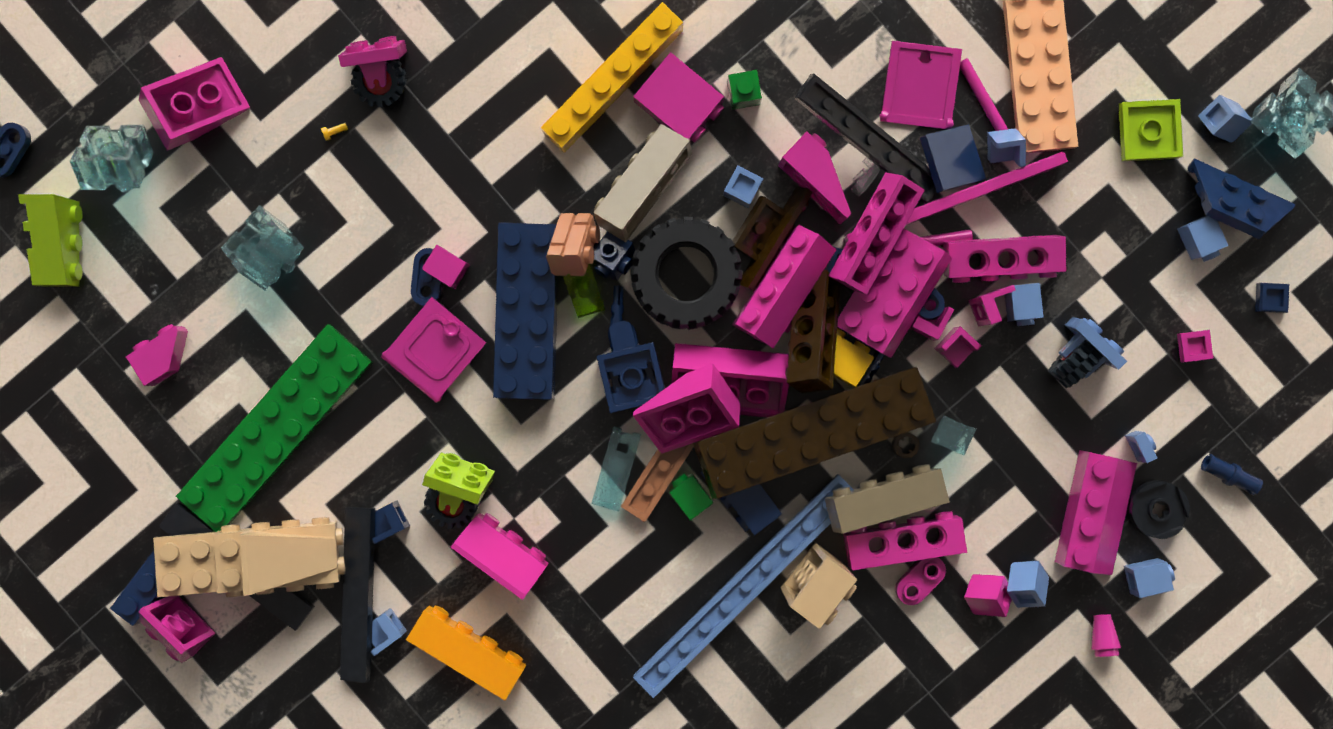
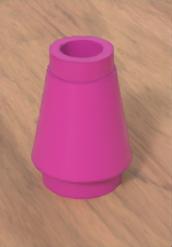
M1111 614L1093 615L1091 650H1094L1095 657L1119 656L1118 648H1121Z

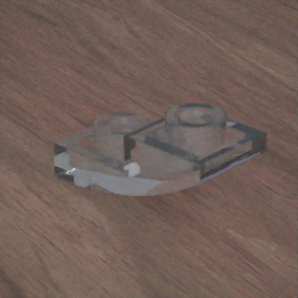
M867 157L862 162L870 170L867 171L863 168L852 179L856 184L850 190L858 198L870 186L880 171V168Z

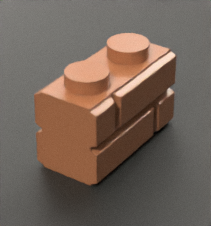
M561 213L546 255L551 273L554 276H567V274L571 276H584L588 264L593 263V247L595 243H599L601 236L600 227L595 224L593 215L590 213H578L577 215L574 213Z

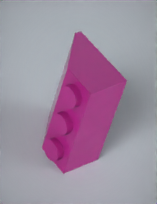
M485 513V515L477 514L451 548L523 600L549 564L545 561L546 555L535 547H532L530 550L521 543L523 541L522 537L514 531H504L498 526L500 522L489 513Z

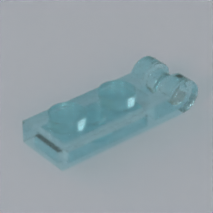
M613 427L591 504L619 512L641 434L636 432L629 434L622 432V428ZM618 442L629 445L627 453L616 450Z

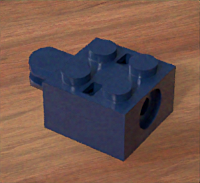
M617 321L613 323L608 330L612 352L596 356L610 413L642 406L665 389L654 342L639 346L635 328L629 322Z

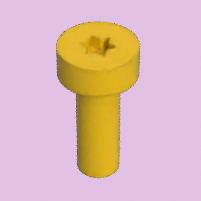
M346 123L330 129L323 127L321 130L327 141L331 139L330 136L348 130Z

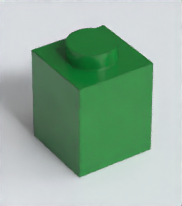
M757 70L728 74L727 85L732 110L760 105L762 96Z
M683 473L671 482L673 488L669 493L690 521L714 503L693 473L688 477Z

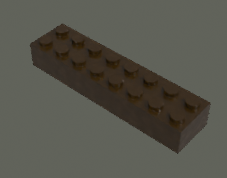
M914 367L695 442L693 445L712 499H718L937 421L918 368Z

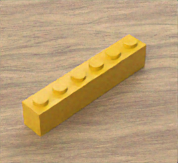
M662 2L541 127L543 133L565 153L683 32V21Z

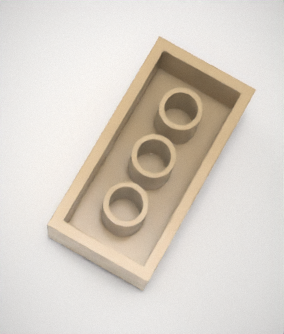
M815 542L780 588L789 606L820 629L823 624L829 625L838 613L836 607L842 599L847 601L857 588L855 585L857 579L841 561Z

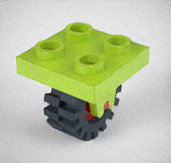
M441 452L425 474L422 483L423 486L429 487L425 494L426 499L424 500V506H428L425 510L427 515L433 513L431 520L435 522L439 519V526L441 527L448 523V529H453L455 525H457V528H460L464 523L468 524L492 482L495 471L488 469L482 463H471L462 460L456 454Z

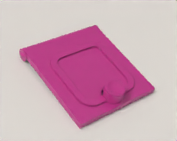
M891 41L880 121L951 129L954 125L952 117L962 49Z
M431 297L388 350L382 353L381 358L437 403L441 400L444 392L487 342Z

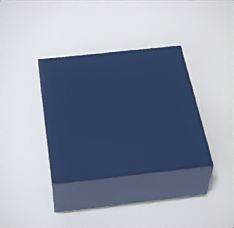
M1256 283L1255 312L1288 313L1290 284Z

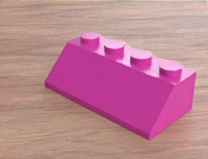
M796 226L732 325L769 347L774 348L831 260L836 249L819 234L803 226Z
M675 343L671 384L688 372L714 364L739 400L740 415L771 417L785 411L789 388L786 379L789 354Z
M1079 450L1054 562L1064 567L1090 573L1113 574L1137 463Z

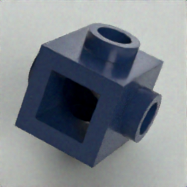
M607 231L599 243L594 244L593 270L603 278L607 279L610 276L618 281L622 274L625 275L630 270L635 248L633 242L629 240L624 242Z

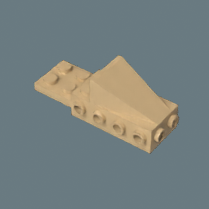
M329 517L312 518V523L300 524V520L297 519L282 521L281 526H270V522L251 524L252 528L240 529V525L221 526V531L155 537L153 539L157 597L217 592V594L226 593V597H239L255 593L257 595L274 593V588L286 587L287 592L304 590V585L315 584L316 589L332 588L334 583L340 581L341 574H345L344 557H339V546L343 545L342 528H337V521H330Z

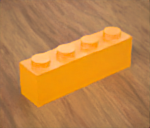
M429 605L424 609L406 640L496 696L506 700L526 667V664L522 662L523 658L513 651L506 653L498 648V643L494 639L485 635L482 638L473 632L474 628L466 622L459 620L457 623L448 617L449 613L439 606L431 607Z

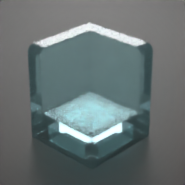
M943 416L931 442L964 456L976 429Z

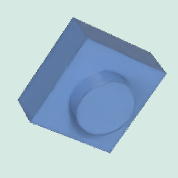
M1134 431L1125 435L1138 462L1149 463L1157 459L1154 452L1156 444L1149 434L1142 431Z

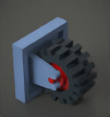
M1072 317L1065 326L1074 336L1058 352L1060 355L1051 364L1052 366L1048 372L1065 388H1070L1073 384L1078 383L1081 378L1089 377L1103 363L1119 370L1127 360L1121 356L1124 350L1113 340L1109 341L1100 335L1103 330L1091 319L1087 320L1086 318Z

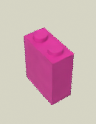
M671 52L633 96L634 103L658 123L665 125L694 143L706 131L703 127L709 119L714 121L724 109L721 105L724 96Z

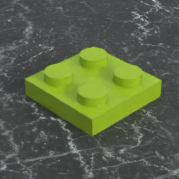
M1180 99L1133 101L1119 104L1122 161L1179 159L1183 157Z

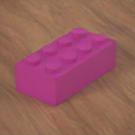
M903 229L868 294L865 295L854 291L838 317L837 327L880 353L892 358L952 260V257L946 251Z

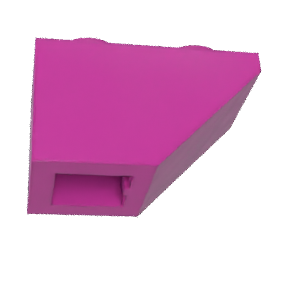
M173 324L165 326L157 332L158 337L150 342L149 340H144L136 344L132 348L134 352L126 356L144 386H156L179 371L188 334L186 327L173 326Z

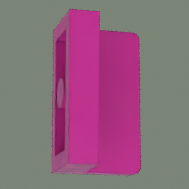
M1014 285L1003 287L968 300L978 327L1002 321L994 298L1015 291Z

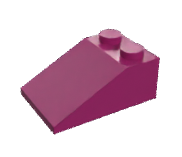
M222 57L141 87L139 102L167 151L195 140L250 109L248 102Z
M806 131L782 157L778 167L800 187L811 190L813 193L810 197L841 224L851 215V211L829 151L825 149L826 143L817 134L811 135Z
M710 364L683 375L633 412V417L661 454L738 428L740 402L714 364Z
M179 596L165 597L142 607L138 612L140 622L146 627V633L152 639L159 640L166 647L167 654L172 659L181 663L192 658L216 634Z

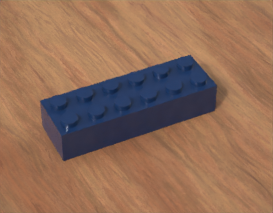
M498 223L493 398L555 399L558 276H554L551 273L546 255L557 224Z

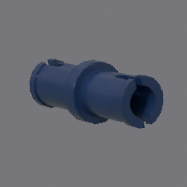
M1212 454L1207 455L1202 461L1201 470L1222 479V482L1228 486L1234 485L1253 496L1258 494L1262 488V479L1243 471L1241 466L1235 463L1229 464Z

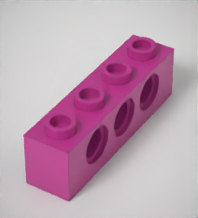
M885 172L832 268L829 277L854 291L867 295L925 190L903 175Z
M1045 235L943 242V250L952 257L944 271V276L952 278L954 283L970 282V277L981 276V281L999 280V275H1010V279H1027L1028 274L1039 273L1040 278L1057 277V272H1066V236ZM1036 250L1038 252V260L1035 264L1030 265L1027 261L1028 254ZM1007 251L1010 256L1009 263L1001 267L998 263V258L1001 253ZM978 253L981 256V263L978 267L971 268L969 259L973 254Z
M952 511L940 512L935 514L936 518L925 520L924 516H914L907 518V523L896 524L895 520L878 523L879 527L867 529V527L843 533L848 567L851 570H859L968 553L962 518L953 515ZM932 528H937L939 530L938 539L935 542H928L926 539L927 532ZM908 532L911 536L910 543L905 547H900L897 543L899 535ZM874 537H881L882 547L877 551H870V540Z

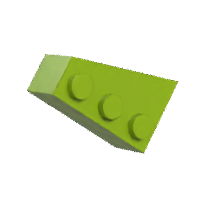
M18 194L19 203L26 204L28 221L22 223L24 231H30L32 248L27 249L32 285L42 287H79V280H81L83 274L82 266L79 263V251H81L83 245L82 237L79 234V223L82 221L83 216L79 201L55 194Z

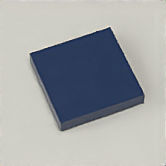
M969 124L920 137L937 193L986 179Z

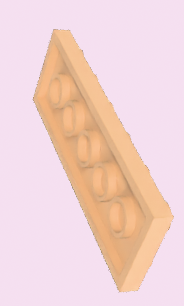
M1003 0L1015 128L1026 139V153L1075 149L1078 147L1064 1Z

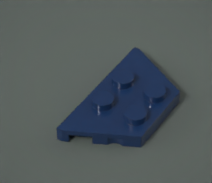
M1195 158L1188 165L1189 173H1195L1198 182L1194 187L1202 200L1201 205L1205 215L1257 239L1265 235L1295 207V204Z

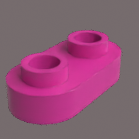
M938 557L918 560L896 583L895 592L899 600L906 605L919 604L944 579L946 574L944 562ZM932 565L935 566V574L928 575V567ZM910 586L916 588V593L912 596L907 595V589Z

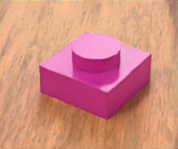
M1210 330L1177 334L1180 362L1213 359Z

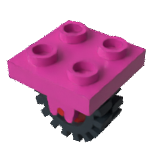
M396 36L380 38L373 45H368L367 40L350 43V46H346V50L338 55L341 67L355 65L351 73L353 75L351 85H354L355 89L353 91L355 95L359 94V99L362 102L366 101L372 107L374 105H378V107L388 106L403 93L407 80L405 79L406 72L405 69L402 70L401 62L395 59L401 58L407 52L405 40L397 41Z

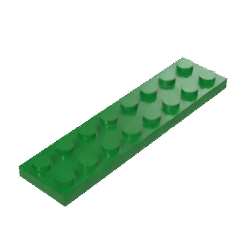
M327 324L176 497L215 532L221 531V526L230 525L373 362L332 325Z

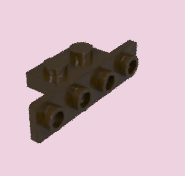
M796 187L783 209L765 196L758 198L733 239L735 248L752 259L742 275L740 286L753 290L759 285L764 277V271L779 254V247L783 240L792 233L795 227L794 223L799 214L808 207L809 198L813 193L811 190Z

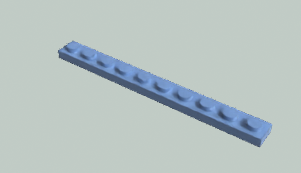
M839 474L815 495L633 675V678L652 698L684 669L831 524L824 498L833 496L832 491L839 488L850 487V491L854 490Z

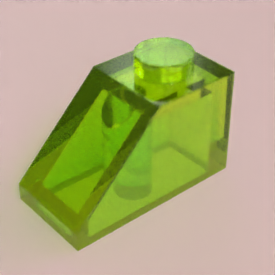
M588 264L584 276H571L570 274L563 276L578 318L605 310L592 264Z

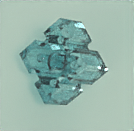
M1300 68L1281 84L1277 96L1271 93L1254 109L1250 121L1268 137L1275 132L1279 136L1278 145L1295 159L1314 143L1316 131L1324 135L1333 127V95L1327 90L1321 95L1315 91L1317 82Z
M109 125L86 126L80 138L82 147H76L70 160L81 190H104L110 184H115L116 189H119L121 192L140 188L145 176L144 168L149 166L154 153L145 126L121 125L118 130H111Z
M259 205L244 221L246 226L240 232L235 231L221 249L233 261L232 264L240 274L266 291L271 284L279 279L281 275L280 268L287 273H291L294 270L295 264L292 262L299 257L304 246L292 235V232L282 221Z

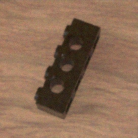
M823 270L791 320L792 327L791 338L788 343L789 361L786 369L787 383L800 393L833 389L841 283L829 277L830 272L828 270Z

